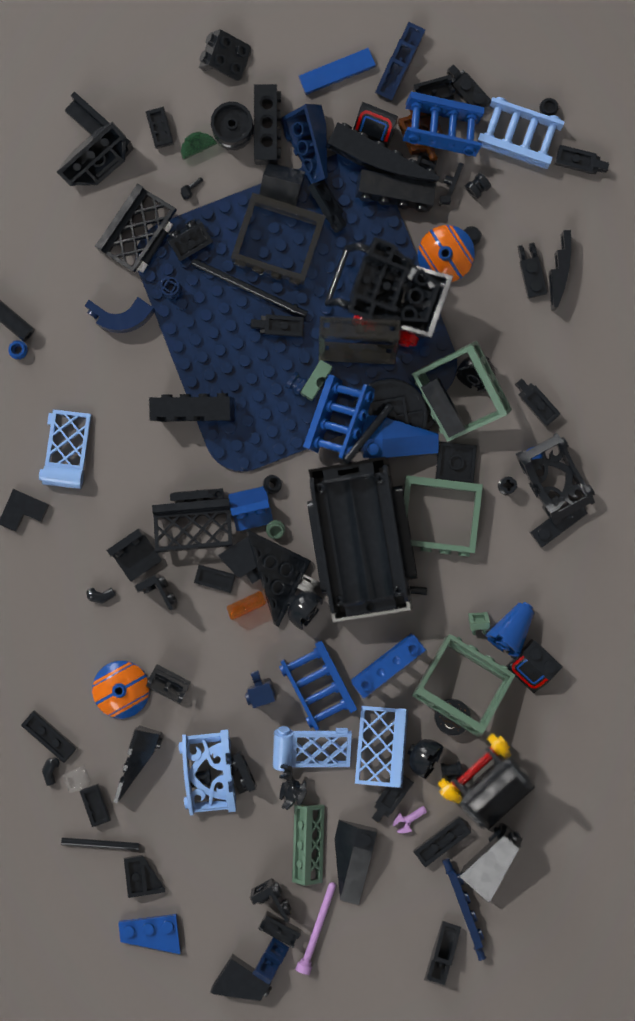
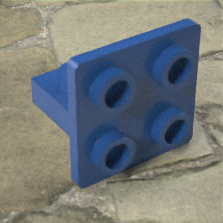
M263 486L228 495L236 531L264 526L273 521L268 495Z

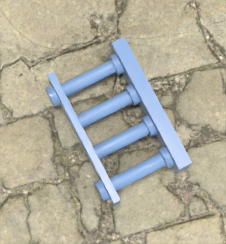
M492 97L489 107L495 109L487 132L484 134L480 133L477 142L482 143V148L548 169L553 158L549 156L548 150L556 129L561 131L565 121H562L560 117L555 115L547 116L509 103L502 97ZM504 111L512 114L505 138L501 140L495 138L494 132L500 114ZM521 117L530 120L523 144L518 146L513 144L512 138L518 120ZM539 123L548 126L541 150L536 152L531 150L530 144L536 126Z

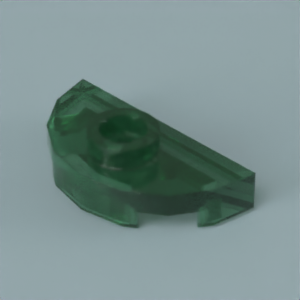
M191 133L182 144V159L185 160L216 145L217 142L211 135L206 133Z

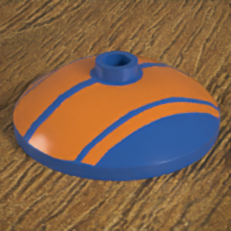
M441 225L431 229L422 238L418 248L420 267L453 276L452 282L463 278L470 271L475 259V248L469 235L462 229L452 225ZM443 250L449 251V255L447 257L442 256Z
M114 661L105 665L95 676L92 685V694L97 707L103 713L113 718L122 719L134 716L144 708L149 699L150 689L146 687L148 677L138 665L129 661ZM117 687L122 688V694L116 692Z

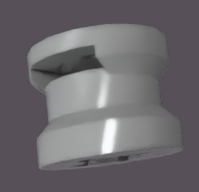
M304 574L302 577L303 581L297 588L302 591L316 593L315 589L320 585V582Z

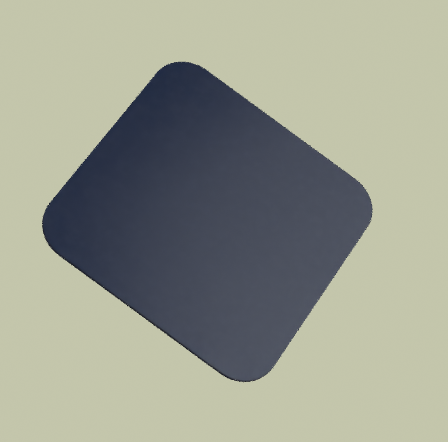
M339 154L327 157L328 178L324 181L343 211L342 217L347 226L340 232H334L316 200L312 197L308 189L311 182L305 173L296 209L260 200L261 184L171 218L169 222L173 224L172 228L143 273L138 271L150 303L155 309V316L185 393L191 394V397H198V394H210V397H217V393H228L229 397H234L235 421H197L209 453L220 465L227 469L240 472L252 471L306 450L303 445L325 381L313 401H310L302 396L301 393L297 396L292 389L285 387L295 372H298L301 378L309 379L319 361L322 360L332 366L329 375L336 376L342 380L343 386L362 390L364 384L368 385L384 378H395L411 384L422 396L420 388L415 385L416 381L412 373L455 351L441 314L431 338L427 337L426 339L417 336L419 338L417 346L409 345V347H404L398 344L399 341L393 339L395 330L399 329L375 321L377 326L374 332H362L357 330V326L351 323L354 314L347 312V309L340 306L327 307L325 305V300L342 253L348 244L363 243L370 246L373 238L378 237L394 244L399 252L405 257L408 256L413 264L420 267L417 254L397 205H381L379 202L372 200L364 202L360 198L355 197L359 173L362 169L372 170L362 167ZM199 219L213 242L184 260L179 261L166 238L169 237V233L185 228L187 222ZM157 224L151 227L148 233L156 232L158 229ZM146 239L139 241L138 249L145 248L147 245ZM361 251L349 252L333 298L350 301L349 296L362 259L366 253ZM195 258L293 305L298 304L299 308L308 311L304 318L303 337L265 335L260 333V329H251V319L261 320V316H266V314L301 316L292 315L290 311L192 266L193 259ZM166 277H174L180 284L181 293L175 299L166 298L160 289L161 281ZM457 358L426 372L430 382L439 377L447 391L456 376ZM339 393L336 404L352 408L356 397ZM333 411L329 422L349 427L351 415ZM327 429L323 440L329 441L344 434Z

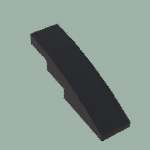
M563 230L561 233L562 249L557 250L554 254L556 269H551L548 273L551 311L558 308L568 278L572 250L571 230Z

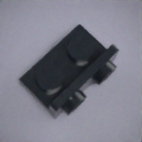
M199 219L187 222L185 228L169 233V237L166 238L179 261L184 260L213 242Z
M242 751L231 755V775H233V780L239 794L256 790L257 784Z

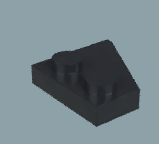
M143 855L124 858L128 898L165 892L164 886Z

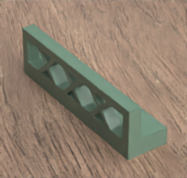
M294 804L293 883L304 886L322 883L325 805L309 806L301 804L298 806ZM313 810H318V817L314 821ZM316 829L317 837L313 840L312 833ZM316 849V857L313 860L311 855L313 850ZM315 868L316 878L311 879V872Z

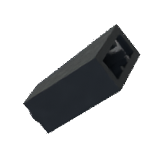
M232 954L212 985L210 993L261 1001L263 996H268L272 987L270 986L271 982L268 985L252 974L255 968Z

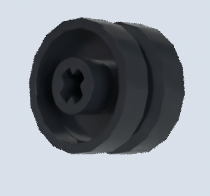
M229 101L219 105L211 116L212 132L215 141L221 147L227 150H239L250 143L254 131L253 119L250 111L244 105Z

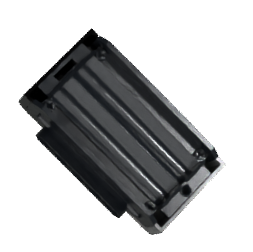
M379 457L350 462L349 464L344 463L309 469L312 500L307 501L321 592L322 594L327 593L331 613H333V622L412 610L409 580L418 578L411 542L408 514L406 515L403 486L393 487L388 458Z

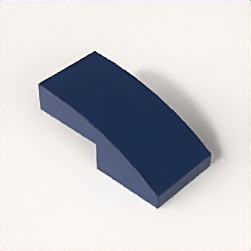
M273 937L252 974L269 985L278 967L283 962L289 947Z

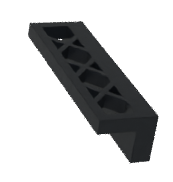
M75 91L72 93L73 101L64 111L90 135L98 128L109 123ZM127 138L125 158L134 149L131 141Z

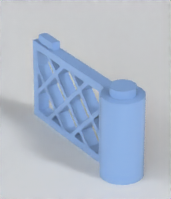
M54 409L52 413H49L47 424L51 426L45 466L39 472V480L42 481V485L82 488L91 414ZM57 415H64L69 421L59 427L56 423ZM79 417L86 418L85 426L81 429H78L73 423ZM72 424L77 432L68 438L62 430ZM61 432L66 440L57 446L53 441L54 436ZM80 434L83 438V444L75 448L70 440ZM69 442L74 451L65 457L60 448ZM58 450L63 459L58 463L50 462L51 455ZM77 452L81 457L80 465H71L68 459Z
M281 726L274 731L273 768L278 771H284V769L280 768L282 764L292 767H350L352 732L348 731V728H336V731H292L286 726ZM297 737H306L309 741L301 746L297 742ZM320 737H325L328 741L321 746L316 742ZM339 737H347V741L342 746L335 742ZM313 744L318 750L311 755L306 749ZM333 744L337 750L329 754L325 749ZM302 752L308 757L304 761H296V757ZM321 752L327 756L323 761H318L315 758ZM342 752L346 756V761H337L334 757Z

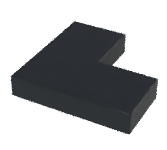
M13 489L0 517V525L17 532L24 515L42 522L49 504Z

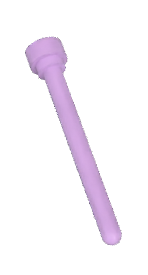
M334 882L328 885L304 957L298 961L295 969L305 975H310L312 970L311 958L336 888Z

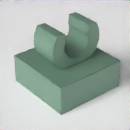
M488 612L468 613L472 634L475 635L476 630L481 629L483 634H486L487 629H490Z

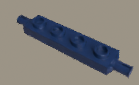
M450 858L444 859L442 862L446 870L445 873L446 875L448 874L474 943L473 949L476 951L479 961L485 960L486 956L481 942L485 939L481 928L477 929L474 922L478 920L474 910L470 911L468 904L471 903L468 893H463L461 885H464L463 879L459 877L460 873L456 874Z

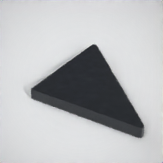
M247 529L246 533L274 625L279 627L289 607L287 602L295 594L311 560Z

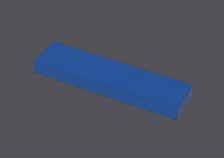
M366 48L299 75V80L305 95L372 69L376 64L369 48Z

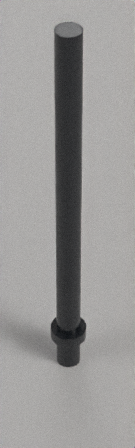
M195 258L191 263L192 266L290 311L292 315L296 314L305 318L308 311L299 308L298 304L293 305Z

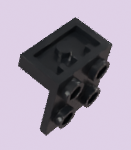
M139 528L106 550L110 557H114L129 581H134L162 561L144 532Z
M156 574L135 585L137 592H143L144 594L155 590L157 586L169 610L177 608L175 604L178 602L173 593L169 594L166 588L169 585L164 576L160 577L159 574Z
M271 878L251 889L250 899L253 905L256 903L263 904L270 899L269 896H272L285 922L290 921V910L292 908L287 899L283 900L281 895L282 889L278 882L274 883Z

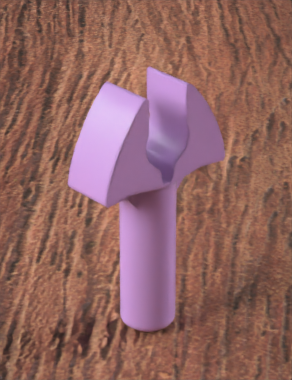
M421 806L408 816H402L399 812L393 821V826L399 822L405 823L404 827L397 830V833L411 832V822L427 813L426 808Z

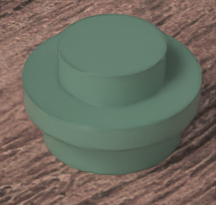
M279 520L270 521L266 526V533L272 539H279L285 533V526Z

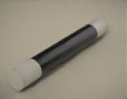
M169 222L138 267L137 270L141 273L145 271L172 228V223Z

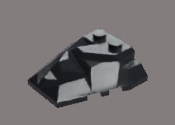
M374 237L367 254L362 259L349 296L350 301L347 312L364 319L428 322L441 285L423 269H419L413 264L408 256L405 257L399 252L394 244Z

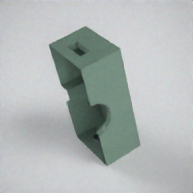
M320 360L302 389L301 395L313 401L331 372L332 366Z

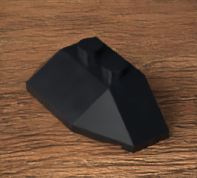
M113 122L98 128L71 152L59 167L57 173L70 186L98 185L125 161V134Z

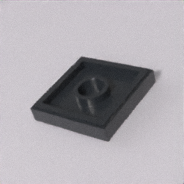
M439 442L435 479L474 483L477 445Z

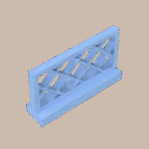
M361 706L355 784L403 787L408 723L407 709ZM366 710L374 711L378 716L370 724L365 719ZM387 712L395 713V721L388 726L382 717ZM380 719L387 728L378 735L372 728V725ZM370 728L376 737L367 743L363 735ZM387 730H390L393 734V741L387 745L380 736ZM377 739L385 746L378 754L370 747ZM369 748L375 756L366 763L362 758V752ZM388 749L392 754V760L385 765L379 755ZM377 758L384 767L375 774L368 765ZM367 767L373 776L367 781L360 780V772ZM385 768L390 773V783L382 782L377 776Z

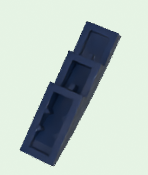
M408 21L375 93L393 100L426 29Z

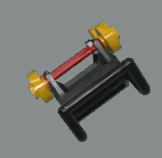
M493 733L487 738L492 744L485 749L487 753L457 780L453 778L451 783L444 778L438 783L442 789L439 792L447 801L460 803L461 808L481 829L487 828L488 830L535 788L531 779L510 758L512 754L508 750L510 748L508 743L501 736L497 738ZM493 759L494 768L471 789L464 787L473 776Z

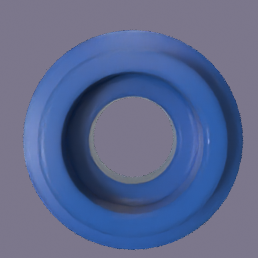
M16 340L9 345L8 351L12 358L20 360L27 355L28 347L23 341ZM21 347L22 351L17 354L16 348Z

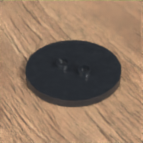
M395 378L379 379L368 384L375 389L374 400L370 404L368 415H379L389 403L394 409L387 418L426 429L428 419L427 407L423 397L415 387ZM358 397L355 398L352 408H356Z

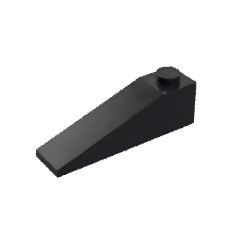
M140 725L134 730L127 753L130 756L123 767L124 775L121 776L114 799L115 803H118L154 754L156 748L160 749L163 738L160 737L161 732Z
M344 820L338 821L334 838L340 900L359 905L376 840L377 829Z

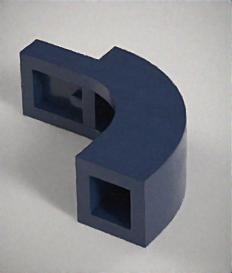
M137 297L127 311L120 314L108 313L90 300L85 304V307L88 309L87 313L94 319L99 317L96 324L100 328L114 333H127L142 327L149 321L155 311L152 306Z

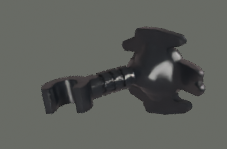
M282 764L280 768L284 769V773L279 778L287 781L281 785L279 799L283 800L286 797L282 809L289 810L295 801H298V806L304 801L307 794L306 781H303L301 785L292 775V766Z

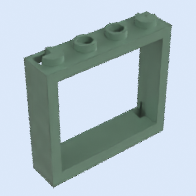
M478 341L464 346L412 373L416 381L415 385L420 388L425 403L431 409V416L437 421L440 427L439 431L441 434L443 433L447 442L508 415L512 410ZM468 353L497 410L466 424L467 428L464 431L449 438L421 387L430 382L426 372Z
M406 475L404 485L406 515L408 514L411 485L475 492L469 547L411 540L412 546L421 547L420 551L432 552V549H440L439 553L450 555L451 551H457L459 556L470 557V553H475L483 484Z
M449 634L443 640L412 696L479 737L487 728L515 674L508 670L507 666L497 664L491 656H484L479 653L475 646L467 645L462 642L460 637L457 638ZM447 647L452 648L502 680L480 722L475 721L424 689Z

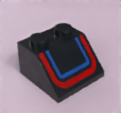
M362 102L353 130L357 133L363 132L367 134L369 139L374 142L380 141L388 148L396 130L398 116Z
M533 639L523 647L519 657H514L507 664V669L515 674V677L533 694L546 685L563 668Z

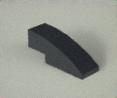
M442 921L424 981L445 986L461 931L460 926Z

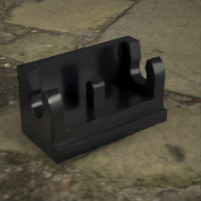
M450 74L414 84L413 92L453 100L455 89L452 88V77Z
M156 664L146 687L180 704L190 687L191 681Z
M269 911L266 912L258 927V930L267 933L291 948L294 947L296 940L301 935L300 928L289 922L286 923L285 920Z

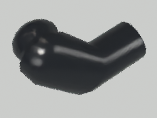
M89 588L86 592L89 601L103 604L116 596L112 588L103 593L96 591L95 588Z
M56 757L47 759L43 766L42 773L46 786L56 783L53 771L60 765Z

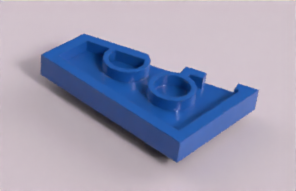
M177 914L118 922L120 942L181 954Z

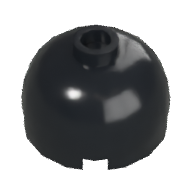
M470 356L465 358L457 368V378L470 389L473 385L478 388L477 391L486 392L487 390ZM486 357L494 375L496 376V371L493 364L491 363L489 358Z
M310 591L300 592L297 596L293 594L287 602L290 605L287 611L289 620L297 628L303 630V625L307 626L318 613L319 609L316 607L319 603L322 605L324 599Z
M423 739L416 745L412 744L408 750L410 755L409 765L412 771L418 776L427 779L434 770L435 762L437 761L438 763L444 746L431 739Z

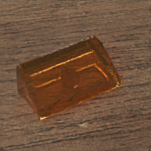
M258 591L227 606L230 619L234 620L265 605L267 602L262 592Z

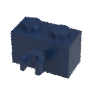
M258 670L251 672L254 685L248 687L245 694L248 705L252 704L254 709L276 701L277 697L271 680L262 682Z

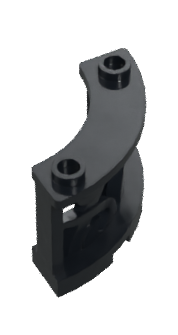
M557 433L553 434L552 438L526 452L522 450L516 453L523 473L531 481L529 485L536 498H540L543 504L542 508L554 525L561 523V519L586 505L595 503L593 488L590 485L587 486L569 455L567 450L569 445L564 437L561 438ZM557 446L558 455L555 456L552 450L549 453V459H546L545 451ZM541 454V458L532 459L537 455ZM541 465H543V475L538 476L536 471L538 469L542 470ZM548 466L558 468L566 473L562 491L552 486L543 488L541 483L547 478ZM573 479H574L575 482H576L575 485H572V480H573ZM575 490H580L584 497L573 503L568 498V495L578 497L575 495ZM549 492H556L559 495V498L557 495H554V498L551 499L549 497ZM565 502L569 504L565 508L559 510Z

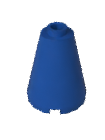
M526 602L515 605L487 632V640L500 651L507 650L510 651L508 655L519 657L534 616L533 607Z

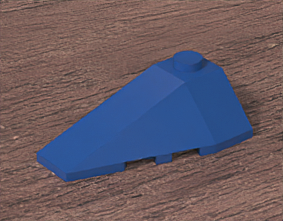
M368 415L362 427V435L378 415ZM386 417L362 447L363 458H389L438 453L439 434Z

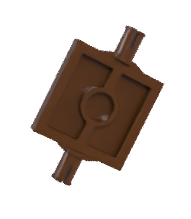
M409 110V116L398 119L397 123L403 136L407 127L412 125V110ZM420 112L419 129L430 131L431 114ZM438 121L437 133L444 134ZM406 142L411 155L427 152L431 162L438 159L434 150L436 148Z

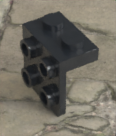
M221 29L209 33L205 41L207 45L199 59V68L204 71L215 69L236 81L241 80L251 46Z

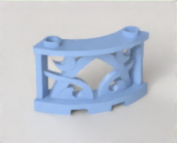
M228 729L221 730V733L192 736L182 735V742H179V752L183 754L186 797H184L185 809H189L190 815H194L196 812L228 809V812H236V793L233 775H231V740ZM221 741L210 748L208 747L207 743ZM203 743L205 749L203 753L199 747H195L197 749L196 754L190 752V744ZM213 754L214 759L216 756H219L221 758L220 763H214L211 755ZM205 759L208 760L214 769L223 770V775L216 777L211 783L210 788L201 783L195 776L196 771ZM189 760L195 761L191 768L189 766ZM191 782L197 789L192 791ZM217 782H221L223 784V788L220 789L217 787V790L214 791L215 784ZM195 795H200L201 801L208 795L209 801L195 802Z

